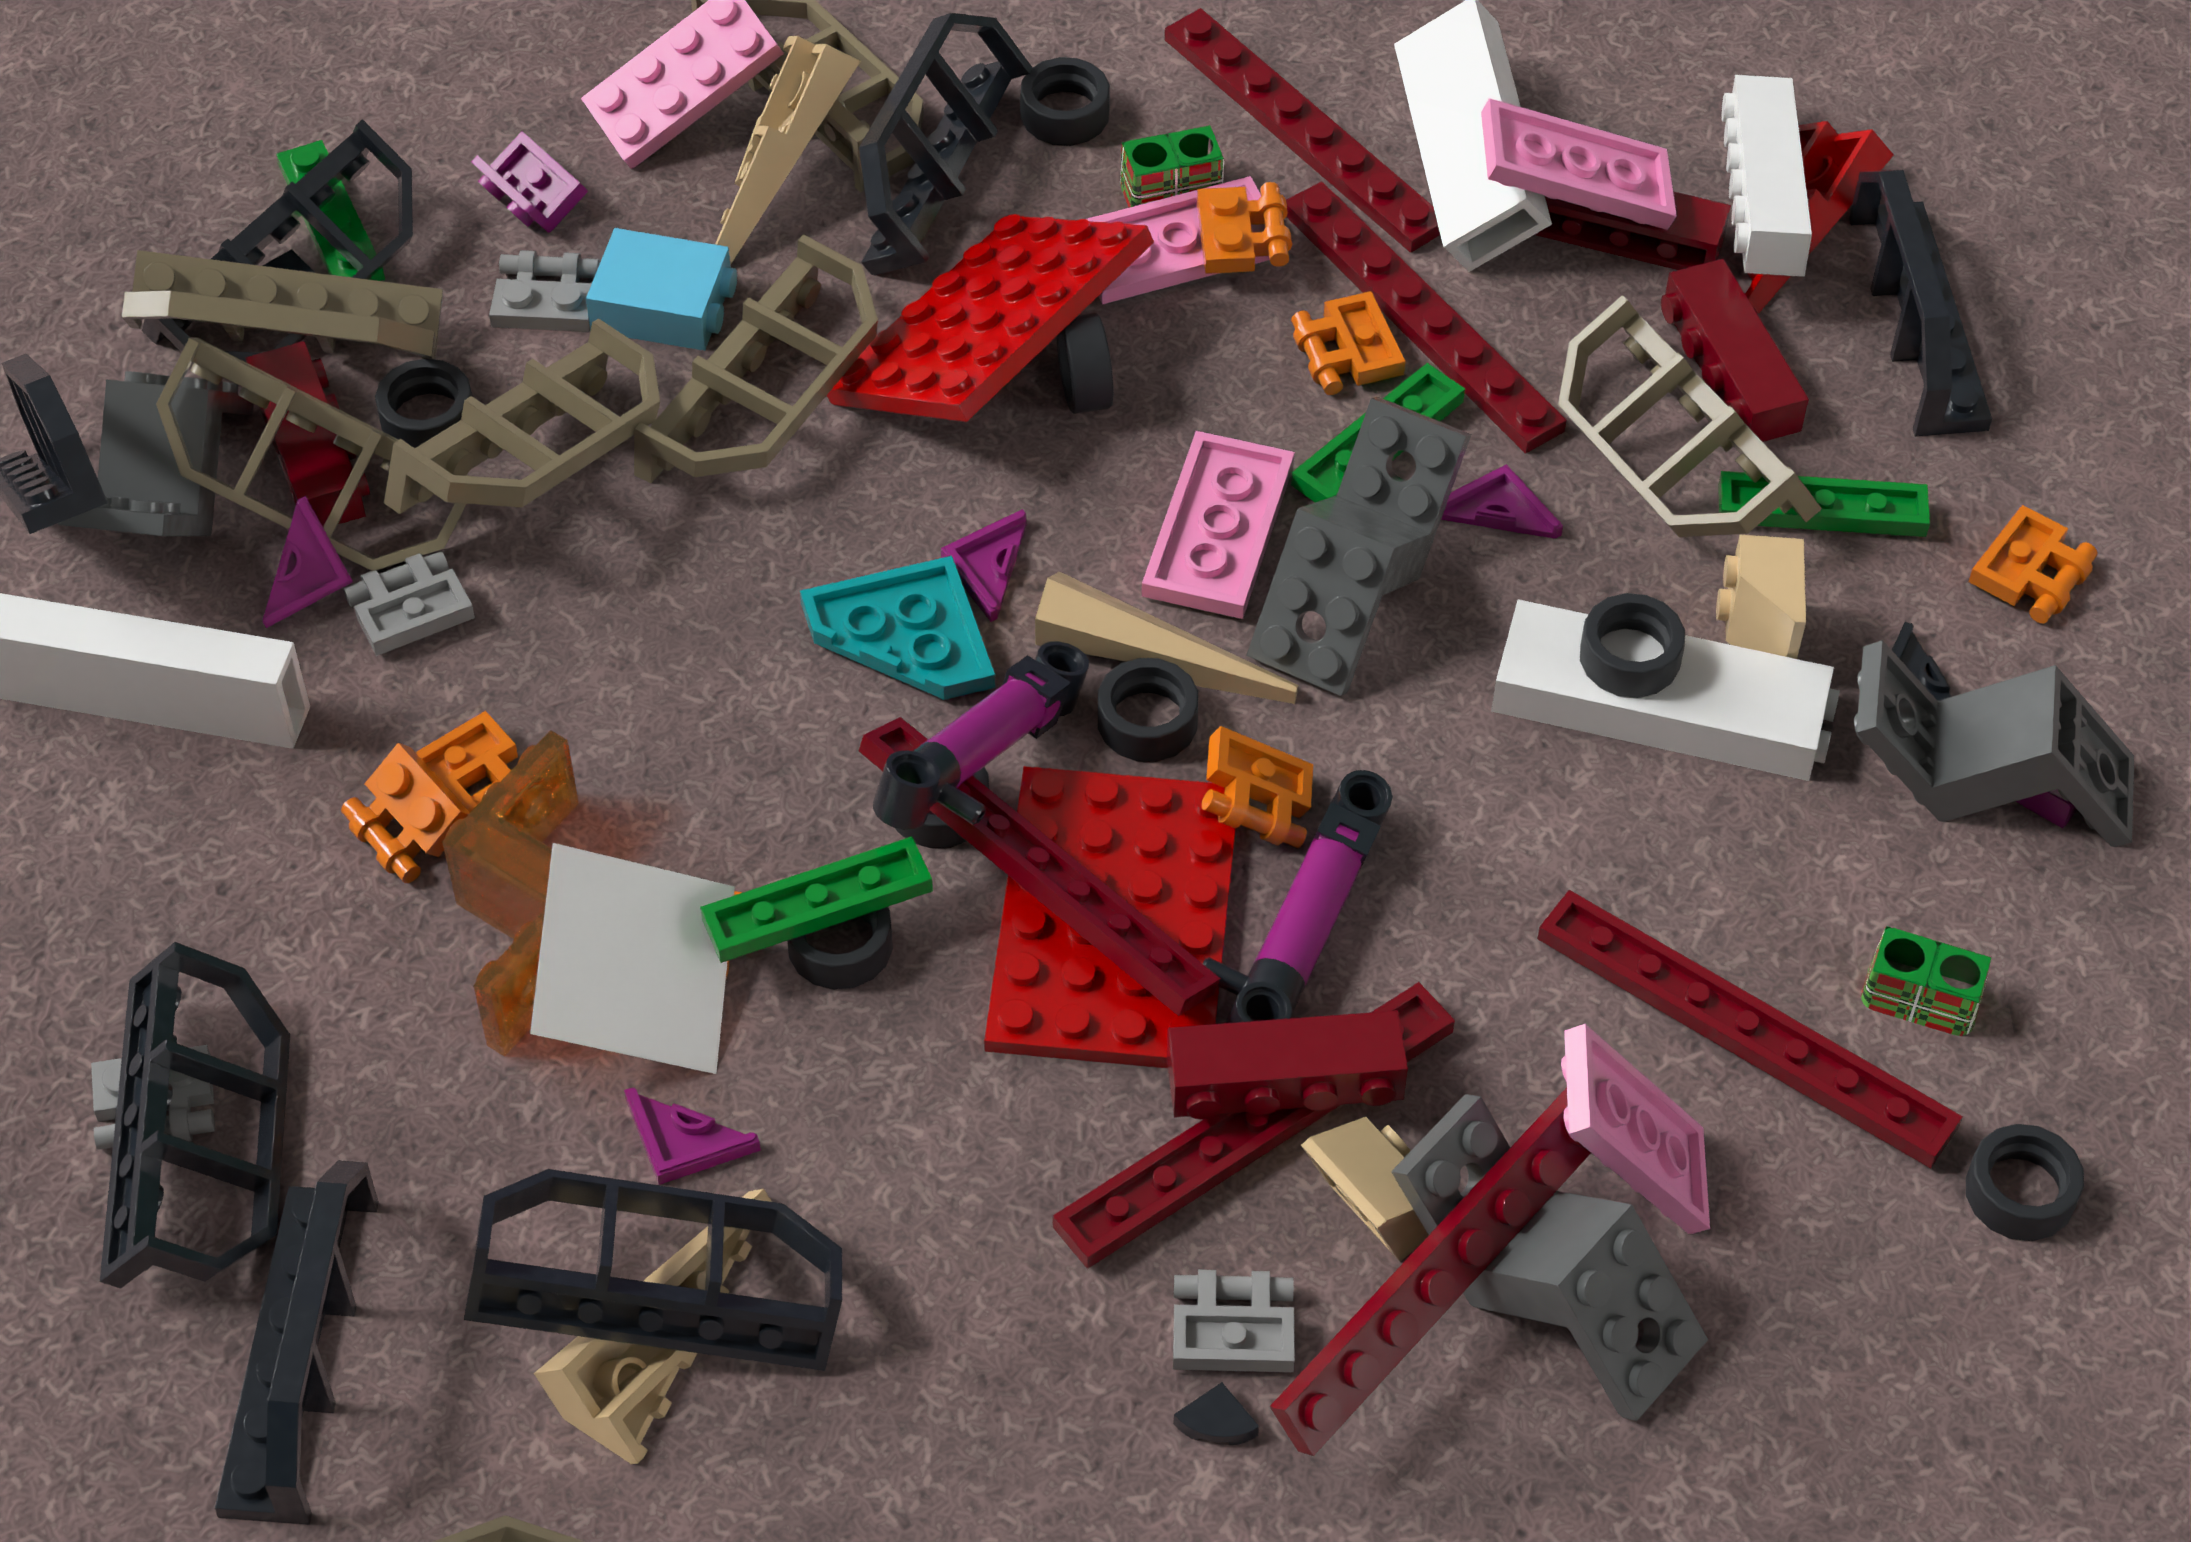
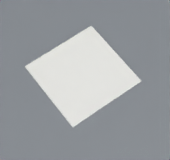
M553 843L530 1034L716 1074L727 961L720 963L702 921L700 907L734 896L735 886Z

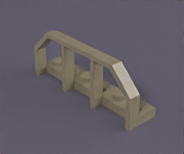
M691 0L692 13L708 0ZM745 0L756 15L808 19L821 32L806 39L813 44H827L833 48L839 47L845 54L860 60L861 62L858 66L871 77L840 94L815 132V135L854 171L855 188L860 193L863 192L865 189L859 146L869 131L870 126L864 120L859 121L852 113L880 97L890 94L899 77L816 0ZM780 41L775 42L784 54L748 81L749 87L753 91L764 86L768 91L772 92L769 89L772 78L775 74L780 73L788 55L783 50L784 45ZM915 93L905 110L910 113V117L921 129L924 117L923 99ZM902 145L886 154L889 177L915 163Z
M803 234L798 240L797 257L758 302L749 297L743 303L742 321L708 360L700 356L694 359L692 362L691 380L658 416L656 421L650 427L640 422L634 428V476L652 483L663 469L670 471L674 466L693 477L767 467L877 336L878 318L863 266ZM818 268L848 283L853 289L862 324L843 347L794 322V316L802 307L810 308L819 295L821 283L818 281ZM775 338L827 365L793 406L741 379L748 370L755 372L760 367L768 346ZM731 399L777 424L761 444L704 452H695L684 446L691 436L697 438L702 435L709 424L711 413L720 403L728 404Z
M137 250L133 290L124 294L122 318L130 328L141 329L142 319L175 318L221 324L233 341L243 342L244 328L247 327L315 336L323 352L334 353L335 340L342 339L373 343L420 355L422 359H436L443 289Z
M1623 295L1569 342L1558 405L1678 537L1748 534L1777 508L1784 514L1792 508L1805 522L1822 509L1790 467L1787 468L1749 429L1736 411L1721 400L1693 371L1679 352L1676 353ZM1622 327L1629 335L1623 344L1642 365L1650 359L1656 366L1650 371L1652 376L1592 427L1578 412L1588 356ZM1678 388L1683 394L1678 402L1697 423L1704 417L1710 423L1642 481L1609 444L1667 393L1670 394ZM1719 446L1726 453L1734 447L1741 454L1735 459V462L1754 483L1762 477L1769 483L1737 512L1673 515L1659 500L1660 497Z
M598 318L592 322L589 341L547 368L534 359L526 362L523 382L486 405L470 396L464 400L461 420L425 443L413 448L402 439L393 444L384 504L401 514L418 502L427 501L435 494L445 502L524 507L634 435V428L640 422L649 426L656 421L660 396L653 354ZM608 356L639 375L642 403L620 417L590 397L597 394L607 380L606 365ZM566 412L595 431L594 434L561 455H558L530 436L539 426L555 416H562ZM503 450H506L535 470L522 480L466 476L472 468L488 458L493 459L497 457Z
M199 338L188 339L156 403L181 476L289 529L292 521L291 516L246 494L287 411L289 410L286 420L307 431L314 433L319 425L337 434L333 443L359 456L323 528L337 554L371 571L403 562L405 558L418 553L425 555L444 549L467 505L465 503H453L454 506L438 538L373 558L333 538L332 535L373 454L375 453L384 458L380 467L389 471L393 444L398 439ZM192 362L194 364L190 370L191 372L217 385L220 384L224 377L242 386L238 395L264 409H267L270 401L277 404L235 488L193 468L171 403Z

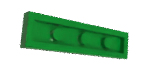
M319 140L277 153L276 156L279 168L287 185H289L292 181L296 184L329 153L323 141ZM341 180L332 188L336 193L321 211L371 260L377 254ZM303 217L329 275L353 277L358 271ZM383 267L369 280H385Z
M1426 363L1383 399L1440 422L1464 402L1465 388L1429 363ZM1366 413L1292 472L1291 486L1313 502L1336 496ZM1399 450V451L1394 455L1392 461H1393L1396 457H1398L1401 453H1403L1404 451H1403V450Z
M1721 471L1718 483L1719 513L1737 512L1769 483L1763 477L1754 483L1745 472ZM1798 476L1822 509L1805 522L1792 508L1785 514L1777 508L1757 525L1926 537L1930 526L1928 484Z
M911 836L701 906V917L719 961L723 963L933 892V881Z

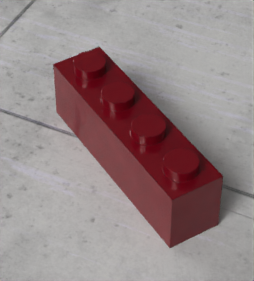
M1673 191L1677 216L1667 230L1649 224H1640L1631 219L1610 213L1597 212L1588 207L1560 199H1550L1545 196L1552 225L1534 235L1681 270L1718 260L1725 239L1731 205Z
M1720 259L1670 272L1665 295L1661 297V310L1667 323H1674L1679 331L1683 350L1688 358L1696 360L1702 370L1703 381L1727 406H1731L1736 411L1742 421L1762 442L1801 432L1809 399L1725 260Z
M304 341L245 357L246 363L339 409L334 393L324 394L323 389L329 387V382L321 358L311 360ZM271 401L267 409L260 407L266 425L277 405ZM288 410L272 442L295 505L298 499L306 496L322 527H324L353 470L350 460L356 459V455L333 443L337 434L319 425L315 432L312 433L286 420L289 413ZM365 473L338 524L366 517L362 497L370 495V489Z
M1398 1010L1168 1028L1167 1065L1174 1118L1210 1119L1219 1114L1242 1112L1265 1115L1280 1109L1308 1108L1310 1110H1325L1334 1105L1358 1103L1381 1106L1391 1101L1404 1100L1408 1067Z

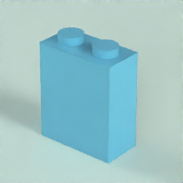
M614 228L586 297L590 331L592 322L599 318L628 338L705 351L711 334H718L721 330L724 318L725 297H733L737 285V270L731 268L729 247Z

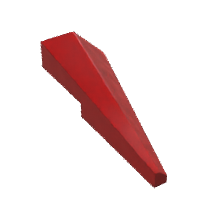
M1828 121L1798 125L1812 231L1809 254L1852 205L1859 173L1882 170L1894 156L1873 129L1838 134ZM1748 273L1750 278L1753 279L1745 295L1757 314L1762 311L1791 276Z

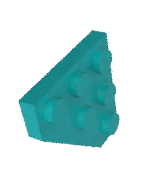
M952 556L800 590L801 606L814 644L943 700L996 688L995 673Z

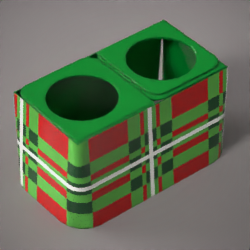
M1210 125L1122 142L1120 186L1129 208L1224 183V158ZM1210 139V153L1208 154V146Z
M1886 926L1869 966L1861 992V999L1863 1004L1873 1011L1952 1035L1964 1036L1972 1032L1975 1026L1992 957ZM1886 959L1918 969L1912 972H1902L1891 967ZM1942 976L1975 986L1967 989L1955 988L1947 984Z

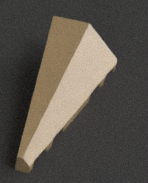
M788 36L783 50L788 55L780 73L775 74L769 86L772 92L761 116L757 119L735 180V184L740 187L731 209L727 208L724 211L720 222L723 224V227L715 245L729 247L730 265L861 62L860 60L827 44H813L799 36Z
M1057 572L1047 578L1035 618V645L1041 646L1047 642L1060 641L1069 643L1088 655L1126 662L1137 658H1159L1182 668L1192 677L1196 686L1295 704L1299 685L1066 574Z
M764 1189L749 1191L742 1197L772 1202ZM708 1226L644 1281L705 1290ZM724 1226L722 1284L734 1261L741 1262L749 1254L752 1246L745 1240L750 1230ZM721 1284L720 1292L729 1293V1290ZM577 1336L539 1368L534 1375L564 1420L630 1464H638L648 1451L641 1445V1442L654 1418L660 1419L665 1417L672 1404L665 1395L679 1368L687 1369L691 1367L697 1353Z

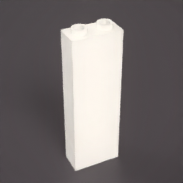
M1465 0L1394 45L1443 247L1470 272L1552 225L1544 195L1513 186H1504L1498 182L1488 180L1481 111L1489 98L1521 106L1498 21L1478 0Z
M0 593V699L294 748L310 709L294 642Z
M1517 600L1496 679L1491 712L1809 781L1814 761L1825 763L1831 732L1821 730L1823 720L1833 722L1840 690L1830 688L1834 667L1685 635V648L1681 667L1672 684L1657 694L1640 698L1617 696L1599 688L1586 676L1581 665L1580 644L1584 621L1588 614ZM1617 630L1609 632L1601 638L1602 645L1612 655L1627 661H1647L1655 659L1664 653L1662 645L1657 640L1639 630Z

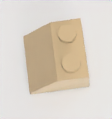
M1739 535L1735 556L1726 555L1723 585L1728 587V589H1719L1717 595L1716 619L1725 621L1726 641L1733 646L1797 659L1806 625L1804 539Z
M1363 1117L1309 1137L1301 1144L1324 1180L1399 1262L1405 1259L1429 1236L1391 1172L1411 1150L1389 1125L1379 1131L1367 1117Z

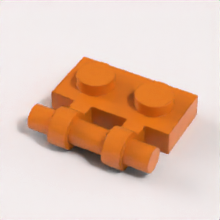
M1267 182L1263 184L1260 188L1261 197L1259 200L1250 201L1247 200L1246 187L1197 189V211L1205 274L1252 272L1255 270V257L1269 256L1270 263L1276 267L1284 266L1289 262L1288 251L1292 247L1290 230L1284 224V219L1288 214L1285 197L1280 194L1277 183ZM1265 224L1263 232H1252L1251 225Z
M1371 291L1324 302V318L1312 320L1309 312L1305 310L1299 311L1292 316L1291 322L1295 328L1293 333L1294 340L1298 349L1301 352H1306L1310 360L1308 369L1313 381L1316 384H1321L1325 394L1335 395L1343 389V383L1339 377L1343 373L1351 372L1357 386L1404 375L1406 361ZM1335 340L1339 349L1328 352L1324 343Z
M2022 505L1972 568L1968 582L2013 606L2017 604L2024 593L2029 595L2036 601L2029 610L2031 618L2038 623L2044 624L2053 614L2061 613L2070 601L2069 592L2072 588L2086 580L2092 572V562L2097 557L2098 552L2092 544L2087 542L2080 543L2076 550L2063 544L2068 531L2067 527ZM2047 564L2058 571L2054 579L2040 573Z
M486 711L416 752L473 815L464 827L466 829L483 820V813L503 801L510 804L524 795L523 789L539 780L536 770L529 762L513 771L508 768L506 764L518 758L516 744ZM487 776L492 784L470 796L465 789Z
M1220 726L1209 737L1206 780L1224 787L1225 794L1212 789L1208 790L1202 801V809L1217 815L1218 821L1232 828H1238L1242 825L1259 832L1260 838L1271 844L1280 845L1283 842L1296 848L1301 847L1305 841L1307 830L1302 826L1292 823L1291 815L1300 818L1311 808L1313 764ZM1249 798L1267 805V811L1265 812L1249 805Z
M401 743L396 744L364 783L376 797L371 805L366 807L359 798L353 797L347 800L341 808V812L350 821L349 830L359 841L368 842L377 852L376 859L388 873H396L404 883L413 882L420 875L421 868L413 858L421 849L427 854L439 857L473 816L411 747ZM393 818L404 828L397 838H394L385 829Z

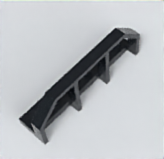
M949 13L933 18L859 146L868 217L878 228L871 237V246L861 262L871 275H880L925 263L930 255L921 243L945 200L963 196L966 191L958 176L976 143L996 136L998 130L990 118L1009 83L1014 78L1030 74L1033 69L997 18ZM951 30L978 33L998 61L987 65L979 63L972 66L964 73L960 81L941 56L939 50ZM925 75L947 102L942 120L928 138L905 110ZM892 133L916 163L909 170L908 180L902 191L893 201L885 153V144Z
M362 119L355 125L353 133L296 184L292 181L287 185L283 195L234 239L230 241L227 238L220 245L218 253L211 260L259 265L265 257L262 250L274 239L279 244L285 242L301 225L297 219L302 215L358 271L352 278L369 280L407 246L413 236L412 168ZM369 151L398 179L399 235L371 260L321 211L335 195L336 192L332 188L345 177L351 182L370 164V161L366 158ZM175 318L145 319L141 331L155 344L166 336L182 352L190 338L184 331L193 321ZM290 333L272 350L299 343L307 335ZM224 351L246 362L245 357L259 354L258 352Z
M1904 170L1860 172L1849 220L1851 225L1875 224L1881 247L1870 290L1872 296L1897 295L1901 313L1890 352L1892 362L1917 360L1924 383L1913 425L1914 436L1989 431L1992 416L1923 201L1913 202ZM1881 196H1883L1885 204H1880Z
M27 354L1 363L16 406L37 453L28 456L26 450H22L0 458V497L29 534L107 504L108 501L80 435L51 376Z
M177 942L170 945L129 980L100 1272L101 1283L120 1289L142 1272L147 1271L152 1265L206 1282L277 1235L290 1033L245 968ZM179 972L224 988L265 1048L263 1074L177 1044V1037L173 1032L175 1012L182 995L181 988L178 986ZM170 1069L261 1102L256 1164L164 1133L166 1110L170 1105L173 1095V1087L169 1084ZM162 1160L253 1191L251 1237L217 1258L155 1237L157 1212L160 1209L164 1196L163 1186L160 1185Z
M338 1160L317 1181L316 1188L289 1186L214 1508L218 1518L310 1525L312 1512L300 1481L301 1421L304 1411L334 1413L336 1401L318 1350V1344L325 1315L355 1316L357 1306L339 1248L348 1211L377 1213L379 1201L367 1162Z
M546 1169L484 1195L464 1320L825 1371L842 1304V1248L783 1203ZM547 1201L602 1208L596 1274L488 1259L492 1225ZM617 1211L708 1224L705 1290L611 1277ZM724 1226L773 1233L825 1274V1307L720 1292L722 1284Z

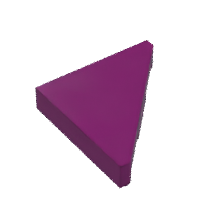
M1507 464L1451 492L1441 520L1553 539L1562 536L1563 530L1561 522Z
M306 496L297 500L262 619L265 628L274 625L353 582Z
M1023 509L941 548V558L953 557L963 587L990 622L998 619L1027 525V515Z
M635 1088L624 1090L626 1102L659 1185L761 1151L759 1138L754 1132L747 1134L717 1124L715 1118L675 1103L669 1106L638 1094Z

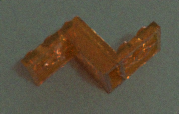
M552 730L537 745L529 746L522 753L517 765L501 782L493 783L486 790L482 801L465 819L457 820L450 827L445 839L442 841L456 904L514 939L509 948L496 961L488 962L481 969L473 985L486 1044L504 1057L530 1030L532 1023L552 848L544 844L543 841L579 804L568 740Z

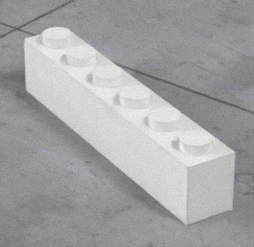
M1735 75L1732 93H1724L1722 102V122H1726L1724 147H1728L1726 168L1727 173H1731L1729 198L1733 199L1732 225L1736 226L1734 251L1735 253L1743 254L1744 273L1805 277L1812 231L1793 79Z

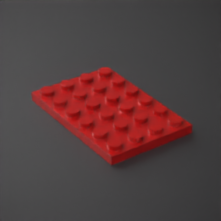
M1011 214L1001 218L995 223L994 230L988 236L964 252L963 259L949 272L938 276L932 283L933 287L920 299L904 307L901 311V316L886 330L877 333V336L827 394L829 402L839 406L968 422L1154 243L1148 226L1124 224L1123 222H1093L1087 219L1065 220L1054 219L1053 217H1024L1018 214Z
M1023 766L1017 812L1202 964L1205 958L1208 957L1222 963L1236 828L1220 823L1217 815L1203 810L1202 801L1210 789L1225 794L1224 787L1211 782ZM1008 875L984 1050L985 1052L1168 1068V1028L1216 1024L1220 987L1217 986L1213 996L1178 1016Z

